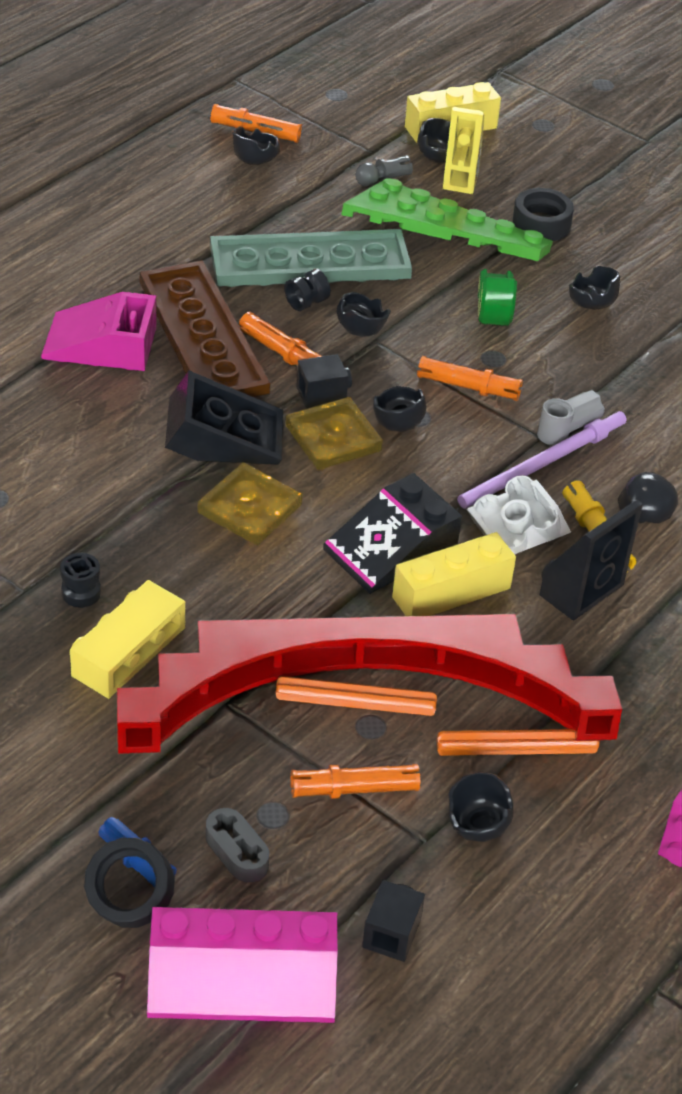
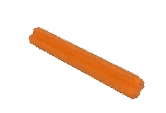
M287 676L278 677L276 684V698L282 701L433 716L437 705L436 693L428 691Z
M575 730L440 731L436 738L437 751L441 756L596 753L600 744V740L576 741Z

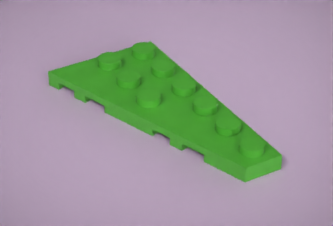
M391 178L384 179L343 203L341 214L348 217H353L354 212L370 215L369 222L378 224L396 221L399 222V227L403 230L450 241L452 235L469 239L468 245L475 247L493 244L497 245V250L501 253L539 261L550 253L553 242L550 239L544 238L543 234L538 231L522 230L514 227L515 225L511 221L492 219L487 217L486 213L481 210L462 208L453 200L432 197L426 190L405 187L401 181Z

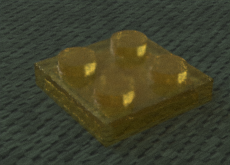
M350 397L286 415V427L317 470L382 451V438Z
M243 462L198 501V513L258 546L302 505L303 494Z

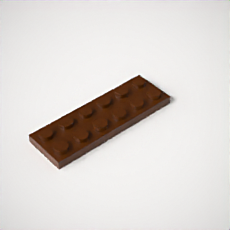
M203 260L139 272L140 284L145 294L156 295V316L185 373L192 371L252 397L270 394V382Z

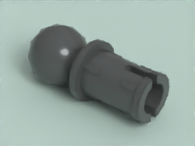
M404 155L387 161L378 159L375 165L363 163L356 170V180L364 187H371L378 180L381 182L387 178L392 179L410 175L413 170L412 162L405 164V162L411 159L409 156Z

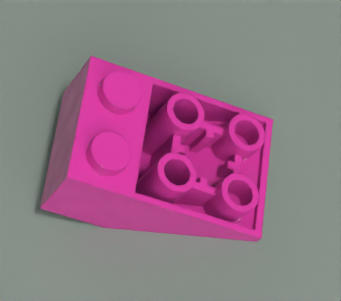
M119 292L56 312L41 355L42 359L145 371L156 331V295Z

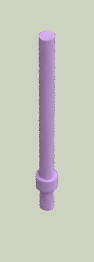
M618 411L603 420L596 419L586 424L584 430L459 495L457 500L460 507L466 509L474 505L484 495L494 494L504 489L507 482L514 477L528 476L590 442L595 444L607 438L610 431L626 423L625 414Z

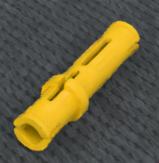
M573 481L571 485L576 490L577 495L573 494L568 485L564 488L562 494L576 512L575 518L580 526L586 527L588 532H590L607 520L604 516L605 510L600 502L592 499L583 482ZM631 554L628 566L632 570L637 561Z

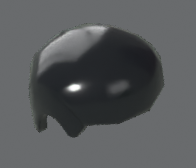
M429 118L422 123L417 142L421 153L427 159L437 163H446L450 121L442 118Z
M238 127L232 131L235 155L244 163L250 165L263 164L274 159L280 151L278 137L270 133H261L256 128L252 134L246 135L243 127Z
M604 266L594 267L591 275L588 277H583L579 272L573 283L569 284L571 299L578 306L591 310L603 309L612 305L619 294V272L611 267Z
M356 292L344 294L336 309L338 320L346 331L359 337L376 335L387 322L391 312L390 309L382 310L381 299L370 300L365 295Z
M395 386L384 390L373 399L375 417L378 423L389 431L404 432L412 430L421 423L426 413V400L421 389L416 391L411 387Z
M641 472L630 478L618 497L620 511L635 500L643 503L639 523L650 522L659 524L671 518L678 505V495L675 487L666 478L654 472Z
M485 772L463 776L449 790L450 822L453 829L457 830L458 835L462 838L486 842L501 837L511 824L514 810L510 789L497 775Z

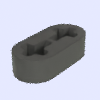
M220 808L210 813L206 819V841L230 873L243 882H256L266 876L269 870V849L246 819L238 811L231 808ZM218 827H223L225 830L233 828L232 837L225 830L217 832ZM242 852L250 860L257 858V863L253 864L250 860L242 862Z

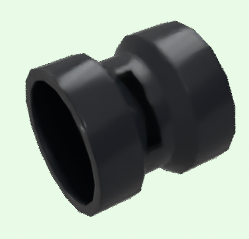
M313 269L304 273L302 278L295 277L290 279L284 285L286 299L296 311L309 308L312 302L319 303L328 299L331 292L327 277L319 269Z
M74 553L65 557L60 566L63 600L68 605L78 608L89 607L95 604L101 594L99 561L88 553Z

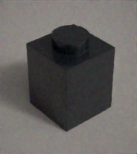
M338 354L298 360L296 387L306 409L346 403L347 389L352 386V376L350 369L344 367Z
M382 880L365 921L362 948L405 962L421 922L425 893L416 891L404 884H394Z

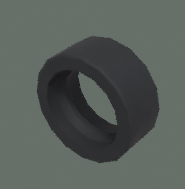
M549 188L528 189L520 193L515 199L513 212L514 227L525 231H538L543 234L544 238L552 241L560 240L567 236L571 230L574 205L569 197L559 191ZM542 212L555 217H540L532 213Z
M119 838L106 843L92 856L85 870L84 889L89 904L101 917L120 927L139 928L151 923L152 907L169 906L174 895L175 877L170 862L154 845L139 838ZM127 856L146 860L152 866L156 877L155 889L151 898L142 906L134 909H121L113 905L107 898L104 890V879L109 868L117 860Z

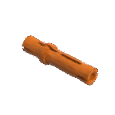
M214 104L211 112V123L234 128L243 127L244 130L251 132L258 128L261 133H270L280 139L294 141L295 143H298L300 140L302 124L250 113L248 109L242 107L240 110ZM233 116V117H237V118H242V119L250 120V121H252V124L246 123V122H242V121H238V120H234V119H231L230 117ZM263 123L275 127H280L283 130L280 131L276 129L260 126V124Z
M252 312L245 313L239 321V326H241L240 329L243 333L280 354L283 360L290 365L298 366V360L322 357L317 352L309 349L300 338L288 336Z
M426 356L421 357L418 366L421 370L417 371L418 378H426L476 390L482 396L493 394L513 399L514 401L519 400L521 389L519 388L523 385V379L494 374L492 369L486 368L485 371L427 358Z
M336 764L329 765L328 769L291 770L290 786L294 788L291 790L293 798L329 795L331 799H340L341 794L419 791L420 773H416L419 772L418 764L339 768V765Z

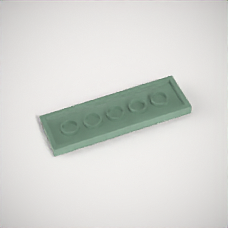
M401 229L210 236V251L217 287L285 284L286 281L295 277L302 278L304 273L313 269L322 271L329 283L339 281L363 282L367 280L411 279L412 265Z

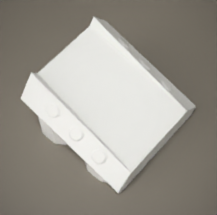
M523 475L516 476L507 482L505 486L506 493L499 496L493 494L484 495L475 502L474 506L467 508L473 522L484 536L497 532L514 554L571 533L558 505L537 480L533 481Z

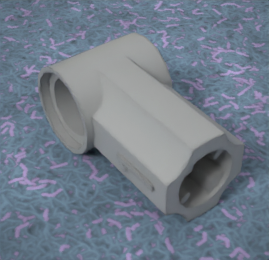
M590 390L568 400L553 398L544 402L537 431L538 438L545 444L554 446L567 439L570 432L603 417L605 408L601 403L600 396L593 390Z

